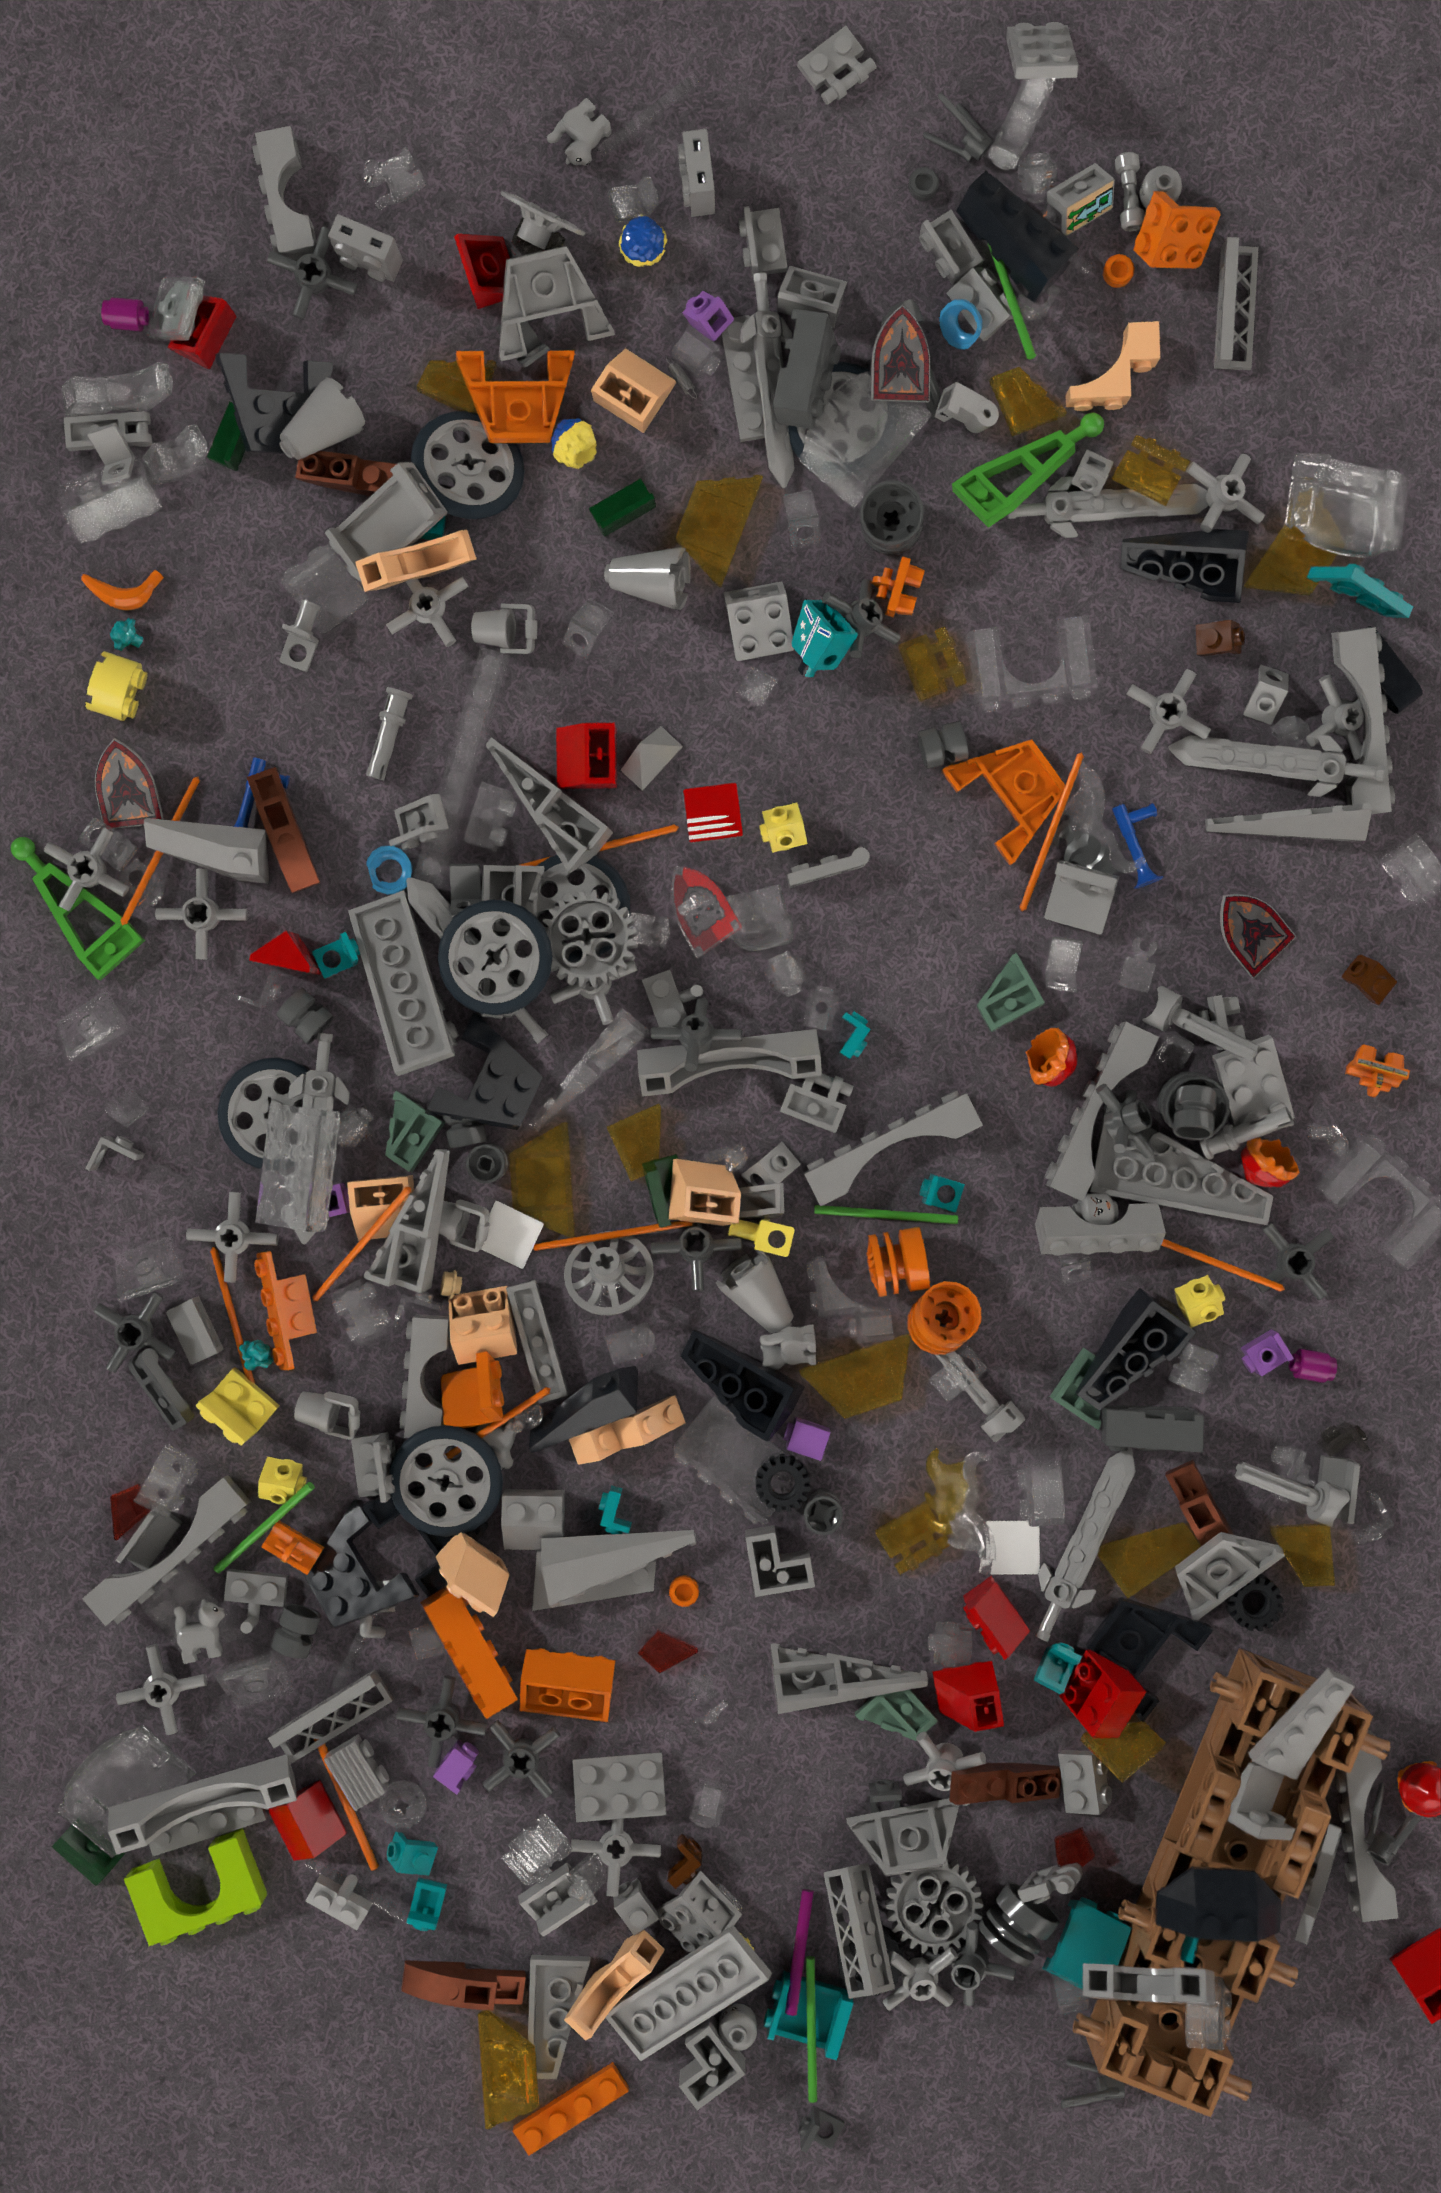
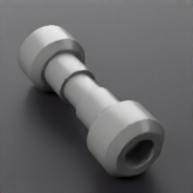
M1135 152L1121 153L1115 159V170L1121 176V184L1124 189V211L1120 214L1121 228L1128 232L1141 229L1145 217L1144 210L1139 207L1138 195H1136V173L1140 169L1139 155Z

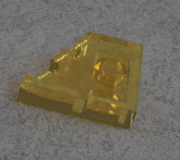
M660 1103L607 1126L630 1181L643 1177L642 1163L659 1159Z

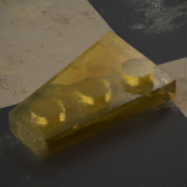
M1179 1522L1101 1544L1097 1556L1128 1599L1199 1549L1201 1545L1186 1524Z

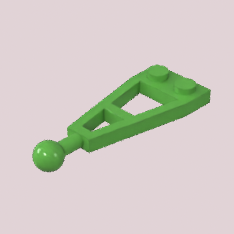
M1088 413L1081 419L1080 426L1067 435L1059 430L978 466L953 482L952 490L989 528L1013 512L1075 453V443L1086 436L1096 437L1100 435L1104 429V420L1098 413ZM1059 448L1044 464H1041L1035 458L1051 449ZM1022 463L1032 475L1006 498L988 478Z
M27 837L16 838L11 844L12 855L20 861H26L37 873L32 880L75 954L97 980H102L137 949L145 939L129 921L128 924L122 925L120 920L123 916L83 887L70 912L82 901L86 900L115 922L110 929L86 949L67 917L70 912L59 906L58 900L47 883L49 879L55 876L69 887L72 883L69 875L53 863L49 862L45 865L35 854V844L31 839Z

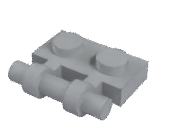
M844 26L799 60L797 67L815 91L824 84L828 87L821 94V97L825 104L829 105L835 99L840 100L846 96L847 90L856 83L862 84L869 78L868 74L876 69V64L872 58H868L862 64L857 61L864 54V49L848 27ZM847 67L850 73L841 80L836 79L835 76Z
M825 1074L802 1078L805 1079L802 1088L790 1084L779 1112L836 1133L847 1106L837 1102L836 1098L838 1093L850 1097L854 1086L843 1082L844 1078L836 1075L833 1078ZM813 1083L830 1089L827 1098L811 1092Z
M1078 1863L1061 1867L1058 1864L1032 1872L1018 1890L1021 1902L1024 1903L1032 1900L1033 1904H1039L1050 1899V1894L1055 1890H1058L1060 1894L1072 1892L1082 1878V1867Z

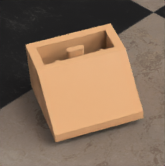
M625 348L607 364L592 387L591 392L594 402L642 433H645L675 386L676 380Z
M673 1159L669 1219L719 1226L739 1223L741 1192L730 1166Z
M413 1175L347 1182L350 1214L358 1241L362 1239L405 1187H411V1193L414 1192ZM409 1195L372 1239L387 1238L389 1236V1230Z
M507 1286L454 1295L452 1299H449L448 1296L450 1343L458 1365L476 1362V1354L486 1351L493 1358L517 1354L516 1331L511 1304L506 1290Z
M459 1533L435 1556L440 1565L439 1572L448 1583L446 1588L456 1598L464 1597L474 1610L479 1613L485 1611L494 1617L498 1612L510 1574L499 1556L467 1534Z

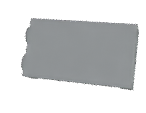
M413 462L396 464L390 470L393 476L338 527L329 528L325 532L330 540L331 548L341 555L347 564L349 573L360 582L361 579L355 561L379 552L412 546L448 513Z

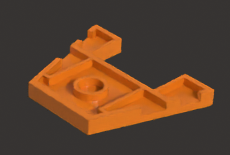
M574 350L547 352L548 381H485L484 351H456L457 364L490 443L551 442L574 361Z
M1032 739L947 766L941 770L956 793L983 775L1017 821L1019 826L994 843L1009 865L1017 860L1061 798L1065 787L1062 779Z

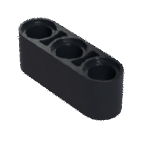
M1381 635L1382 649L1378 652L1379 664L1383 665L1385 675L1384 682H1380L1381 695L1384 694L1386 696L1388 709L1395 714H1399L1422 696L1423 691L1419 683Z

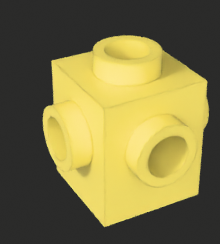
M797 803L762 811L764 824L759 825L763 843L769 841L772 853L807 844L804 823Z
M1208 1275L1199 1279H1193L1187 1284L1174 1289L1178 1307L1191 1328L1204 1322H1211L1224 1314L1222 1302L1225 1301L1224 1293L1219 1284L1213 1285Z
M267 1457L258 1481L259 1498L270 1500L275 1504L287 1502L306 1485L307 1478L302 1476L303 1464L296 1463L290 1459L281 1460Z

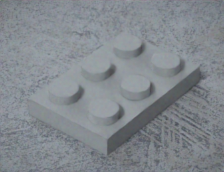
M1049 22L1046 26L1018 23L1013 27H1007L1006 40L1015 79L1077 78L1078 62L1068 25H1063L1059 22Z
M1270 1035L1251 1041L1259 1045L1258 1052L1252 1062L1227 1050L1212 1055L1220 1086L1224 1088L1229 1099V1117L1233 1127L1278 1111L1284 1107H1287L1293 1119L1295 1118L1274 1040Z
M662 1752L572 1760L576 1822L667 1815Z

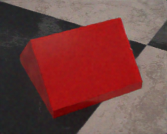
M457 233L454 238L477 309L502 302L506 259H510L504 238L502 236Z
M203 295L202 302L195 308L192 317L195 321L193 333L188 337L182 334L173 336L167 348L210 370L216 358L215 354L219 352L237 316L224 299Z
M284 931L250 954L249 961L321 975L314 957L300 936L290 931Z
M321 1780L297 1791L296 1801L267 1809L294 1861L317 1857L347 1834V1830Z

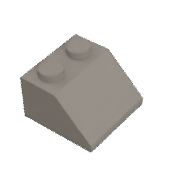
M505 1489L502 1494L501 1512L504 1550H541V1538L564 1537L565 1490Z

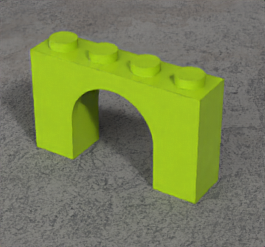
M243 1828L215 1837L208 1847L220 1879L219 1897L208 1904L191 1905L180 1900L170 1888L160 1859L134 1867L129 1871L124 1881L149 1946L160 1943L161 1946L167 1945L184 1933L188 1932V1935H194L205 1929L206 1925L216 1922V1925H221L234 1917L233 1915L241 1912L247 1915L261 1908L267 1896V1891Z

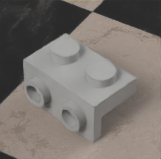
M949 210L931 223L929 220L922 223L919 240L923 248L927 252L931 251L937 260L935 264L940 275L943 278L947 277L951 284L960 280L973 267H980L983 264V258L952 210Z
M973 267L947 292V295L952 301L955 299H965L976 306L983 319L982 331L979 337L982 341H986L1008 320L1013 319L1005 293H1002L996 286L998 281L995 275L988 268ZM962 310L961 313L976 331L977 323L974 316L968 310Z
M431 794L395 809L394 812L401 836L389 840L390 847L401 845L402 850L412 849L420 846L419 841L423 843L438 839V833L448 830L445 809L440 794Z
M1096 1746L1091 1751L1062 1750L1058 1753L1066 1813L1100 1815L1112 1801V1790L1107 1782L1108 1760L1104 1756L1103 1747Z
M568 1863L518 1895L519 1904L536 1921L538 1932L543 1937L591 1905L586 1882Z

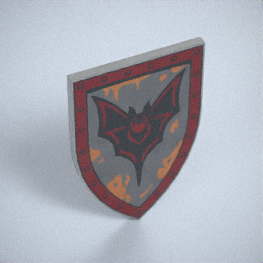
M903 305L888 317L874 343L871 363V401L930 402V354L928 344L917 320Z
M114 738L102 753L95 774V791L103 827L106 829L142 826L144 825L145 818L164 820L155 780L148 766L133 749Z
M1243 894L1223 895L1220 910V925L1223 939L1232 955L1249 976L1254 979L1296 936L1279 914L1266 902Z

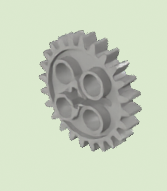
M583 890L580 891L579 899H575L570 893L568 894L569 903L565 904L560 899L558 900L561 908L559 911L549 909L553 916L552 920L543 919V923L549 927L546 932L550 939L553 956L551 971L559 969L557 977L560 980L568 975L567 983L570 986H573L577 979L582 989H585L587 981H590L593 988L597 989L598 980L601 979L608 986V976L612 974L615 978L620 979L617 970L622 968L628 971L629 969L624 962L625 959H635V956L629 951V949L638 948L637 942L630 939L638 935L636 929H629V927L635 924V920L633 918H625L629 913L627 907L618 910L621 904L619 899L609 903L610 896L608 893H605L601 899H599L596 890L592 891L590 898H587ZM599 917H609V923L605 928H595V922ZM573 920L579 922V927L574 933L565 932L567 923ZM587 934H592L594 937L591 939L590 945H586L583 941L587 939ZM610 934H615V937L611 939L602 938ZM565 940L576 941L567 945L562 944ZM603 946L613 947L611 956L605 959L599 958V950ZM575 950H581L583 952L581 960L576 963L569 962L570 953Z
M946 1859V1863L943 1866L899 1874L900 1879L891 1877V1883L895 1888H887L886 1890L887 1896L891 1898L885 1900L886 1909L890 1910L887 1912L888 1921H894L891 1925L892 1931H900L899 1938L901 1942L909 1938L911 1949L918 1943L923 1954L928 1946L932 1947L934 1955H937L938 1948L943 1946L945 1951L948 1950L951 1943L959 1949L961 1948L959 1939L962 1937L966 1940L967 1924L969 1922L975 1923L974 1920H982L981 1912L977 1910L983 1907L982 1899L977 1898L982 1895L980 1887L975 1886L977 1883L975 1876L968 1877L969 1869L967 1866L959 1870L958 1859L953 1860L951 1864H948V1859ZM926 1879L935 1881V1884L930 1888L921 1886V1883ZM948 1881V1884H946L941 1890L943 1882ZM952 1894H960L962 1896L957 1902H949L947 1900ZM912 1905L921 1907V1910L916 1914L907 1912V1909ZM927 1918L926 1924L923 1927L920 1926ZM938 1920L947 1922L942 1928L933 1927V1924Z

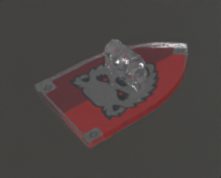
M675 866L671 884L673 912L695 957L699 959L741 929L742 926L725 895L715 882L697 870Z

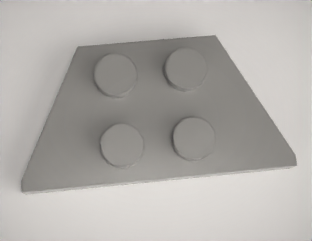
M1220 1532L1176 1565L1177 1576L1189 1605L1192 1618L1198 1621L1283 1558L1285 1555L1282 1547Z
M948 1798L849 1817L846 1820L849 1828L885 1876H892L945 1865L960 1805L953 1804Z

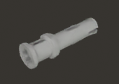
M390 687L386 689L388 697L384 711H381L379 714V720L382 723L366 772V776L382 781L385 780L386 770L393 752L399 726L402 727L406 721L403 717L408 700H412L413 697L410 693Z
M1284 1107L1234 1127L1229 1124L1224 1125L1223 1129L1219 1130L1211 1138L1199 1141L1203 1153L1210 1160L1214 1158L1215 1154L1229 1149L1232 1151L1238 1150L1241 1143L1270 1134L1282 1128L1293 1126L1294 1121L1288 1108Z

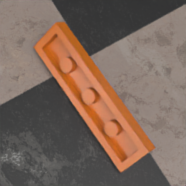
M612 2062L514 2125L513 2133L528 2156H530L629 2092V2086Z

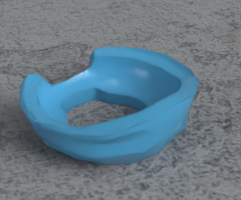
M955 299L948 303L940 313L939 321L943 337L956 349H968L980 336L983 319L976 306L965 299ZM962 310H968L974 316L977 323V330L974 335L964 332L959 326L958 316Z
M380 846L372 851L366 862L373 884L372 887L376 891L387 895L404 890L407 887V878L412 876L413 866L411 861L400 848L395 846ZM393 859L399 862L402 867L401 877L393 883L380 882L376 875V868L386 860Z

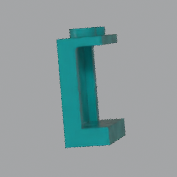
M1081 1897L1080 1901H1069L1068 1906L1071 1907V1911L1052 1958H1046L1042 1969L1083 1990V1963L1118 1965L1132 1928L1123 1924L1124 1920L1119 1919L1118 1914L1107 1911L1104 1914L1096 1909L1098 1905L1095 1902Z
M783 1971L781 1981L776 1980L774 1983L771 1998L775 1999L772 2009L767 2008L763 2027L767 2028V2039L773 2041L775 2035L807 2044L806 1977L802 1976L797 2015H788L785 2013L790 1986V1972ZM815 1980L816 2047L824 2049L826 2058L837 2061L854 2004L853 1998L849 1999L847 1989Z

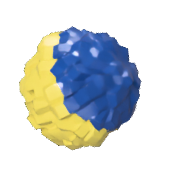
M643 215L633 218L627 225H624L623 233L619 239L620 253L623 254L625 260L637 267H644V265L652 266L654 263L659 262L665 252L664 248L667 243V236L663 227H660L654 220Z
M580 418L564 419L558 424L551 439V450L554 458L560 464L564 463L567 467L580 469L584 464L593 461L597 450L596 440L591 428L592 425L582 421Z

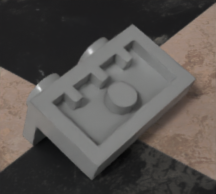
M749 206L743 207V217L738 218L740 237H746L747 248H742L744 266L750 267L752 277L753 274L759 272L767 273V275L787 272L788 267L779 208L750 212Z

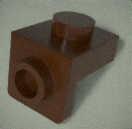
M1225 620L1196 625L1198 656L1223 653L1241 654V645L1245 643V633L1239 623L1233 620Z
M1361 954L1354 959L1342 975L1344 981L1355 985L1370 1002L1378 1006L1397 983L1378 961Z
M683 1834L677 1839V1848L685 1856L668 1872L667 1881L675 1889L682 1883L684 1885L690 1883L697 1875V1869L702 1865V1848L693 1838L687 1839Z

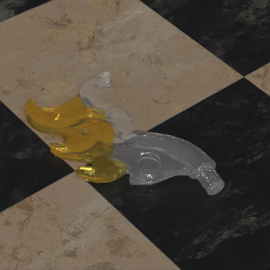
M936 1448L928 1455L926 1460V1471L934 1482L936 1493L932 1496L930 1493L924 1492V1496L928 1505L936 1511L938 1520L934 1521L931 1518H927L928 1525L939 1534H951V1538H948L947 1541L951 1546L959 1550L976 1552L978 1557L981 1558L979 1573L990 1575L992 1562L996 1560V1545L990 1527L975 1510V1505L980 1500L975 1472L977 1464L980 1461H990L991 1455L984 1452H972L961 1462L943 1464L938 1459L939 1450Z

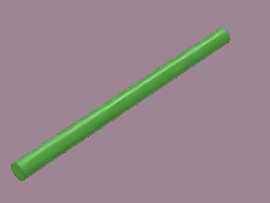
M992 256L1026 357L1031 360L1036 357L1005 264L1003 260L997 262Z
M815 1205L814 1214L958 1224V1215L824 1205L821 1207L820 1205Z
M311 1482L304 1485L214 1566L215 1572L221 1573L314 1490V1485Z
M807 1956L808 2101L815 2103L817 2102L815 1957Z

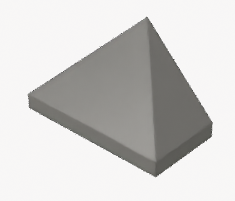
M660 726L639 743L620 771L643 791L683 746Z
M783 1183L739 1188L741 1192L739 1219L779 1218L784 1214Z

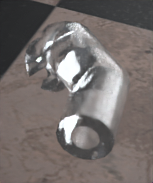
M1308 1125V1139H1323L1337 1156H1343L1348 1153L1349 1141L1339 1127L1335 1125Z

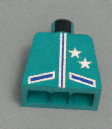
M804 600L792 639V647L802 658L798 671L810 678L815 676L817 670L836 669L858 636V633L838 611L824 604L822 600Z

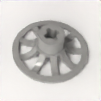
M501 190L500 194L520 206L521 215L524 220L517 236L523 240L545 249L552 232L556 233L562 228L582 236L585 235V231L573 223L561 219L560 216L548 212L532 202L529 203L517 195Z
M633 1236L611 1239L610 1247L597 1249L593 1242L578 1244L569 1255L564 1270L565 1286L570 1297L582 1309L597 1315H616L632 1309L647 1295L654 1277V1265L650 1253ZM619 1239L634 1245L631 1250L624 1254L617 1253ZM587 1246L592 1254L590 1262L575 1260L579 1253ZM641 1252L646 1266L633 1267L625 1264V1262L633 1259ZM572 1268L590 1271L581 1281L572 1283ZM624 1274L646 1275L641 1289L631 1284ZM595 1281L593 1293L588 1302H586L576 1291L586 1288ZM619 1283L634 1297L620 1305L615 1284ZM604 1286L608 1287L612 1307L595 1306Z

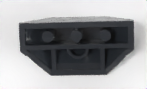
M1192 1866L1171 1881L1166 1887H1162L1157 1891L1155 1924L1192 1938L1258 1942L1280 1932L1282 1901L1255 1870Z

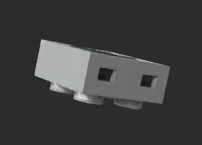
M707 129L682 132L683 144H678L677 146L684 207L690 206L691 217L715 214V188Z
M337 214L328 238L340 259L339 262L352 270H356L357 267L368 270L367 274L377 281L384 282L387 279L394 282L403 262L394 237Z

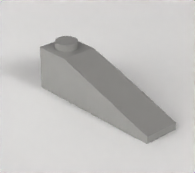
M151 818L144 819L146 847L238 881L269 883L266 830Z

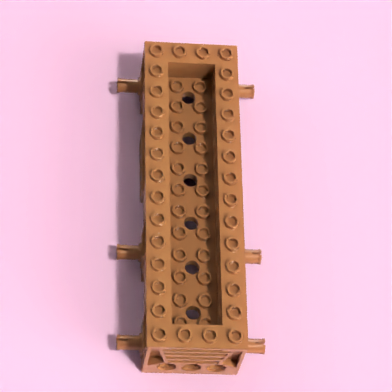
M1241 1648L1238 1649L1228 1677L1218 1672L1214 1674L1213 1679L1216 1682L1211 1681L1210 1691L1219 1693L1220 1696L1136 1904L1124 1899L1121 1905L1125 1906V1908L1120 1907L1119 1919L1128 1921L1127 1926L1132 1929L1118 1966L1159 1969L1185 1968V1961L1180 1960L1182 1953L1181 1946L1186 1935L1155 1924L1156 1893L1192 1866L1255 1870L1281 1899L1282 1903L1286 1895L1296 1899L1300 1897L1331 1820V1813L1325 1797L1336 1770L1340 1769L1351 1773L1359 1750L1377 1756L1382 1760L1388 1755L1383 1752V1749L1388 1752L1390 1750V1741L1367 1733L1373 1715L1352 1694L1345 1701L1297 1779L1295 1780L1285 1775L1283 1777L1272 1812L1285 1817L1284 1823L1295 1828L1292 1840L1258 1839L1228 1821L1231 1813V1803L1237 1796L1241 1785V1775L1250 1762L1253 1763L1248 1752L1310 1688L1317 1678ZM1238 1843L1245 1845L1243 1855L1240 1857H1232L1230 1855V1849L1233 1845ZM1274 1935L1258 1942L1199 1939L1196 1957L1200 1959V1962L1195 1969H1207L1215 1972V2006L1097 1999L1090 2017L1080 2012L1076 2015V2019H1079V2022L1074 2020L1073 2032L1086 2036L1099 2073L1211 2117L1222 2091L1244 2101L1249 2099V2095L1245 2094V2092L1251 2094L1252 2082L1250 2080L1229 2073L1234 2059L1226 2045L1244 1998L1258 2003L1267 1978L1293 1987L1295 1981L1291 1980V1978L1297 1980L1298 1969L1275 1960L1280 1944ZM1166 2013H1175L1177 2015V2020L1172 2025H1164L1161 2020Z

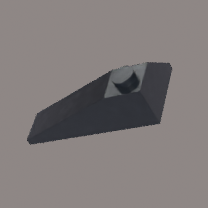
M1212 529L1209 533L1193 531L1125 538L1122 540L1121 569L1153 581L1159 578L1175 583L1174 588L1181 591L1186 587L1200 592V598L1208 601L1240 603L1249 531Z
M1139 1288L1121 1310L1075 1393L1096 1409H1102L1129 1390L1130 1384L1143 1375L1146 1378L1154 1372L1152 1369L1166 1359L1170 1361L1175 1358L1196 1331L1161 1302Z
M693 1330L681 1354V1358L701 1381L706 1383L718 1396L717 1399L723 1406L726 1405L736 1417L735 1420L741 1427L766 1442L772 1439L792 1414L805 1386L783 1373L769 1367H764L761 1362L697 1330Z
M637 1367L619 1368L589 1381L530 1428L529 1451L531 1453L537 1452L637 1413Z

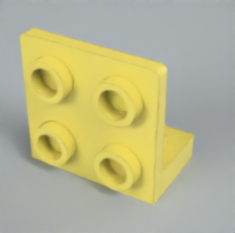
M234 1367L213 1392L196 1404V1407L200 1410V1415L206 1421L215 1423L223 1430L224 1436L229 1441L243 1445L262 1428L280 1405L256 1384L247 1379L239 1369Z

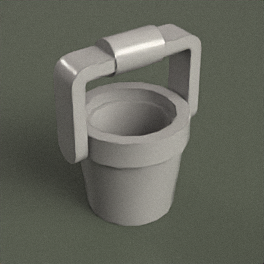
M501 604L502 609L474 613L471 631L475 643L499 646L500 653L531 654L534 651L538 620H535L534 606L528 604ZM512 609H527V620H525L526 649H510L513 647L516 634V621Z
M457 1200L456 1203L443 1201L439 1234L447 1237L450 1240V1244L478 1252L484 1245V1241L487 1240L490 1225L488 1222L489 1211L485 1207L465 1200ZM470 1213L480 1216L475 1235L476 1242L462 1238L469 1222Z
M303 1391L297 1400L294 1418L296 1421L315 1427L325 1434L351 1440L360 1428L359 1402L354 1397L330 1391L325 1394ZM341 1405L350 1408L348 1412V1428L336 1425Z

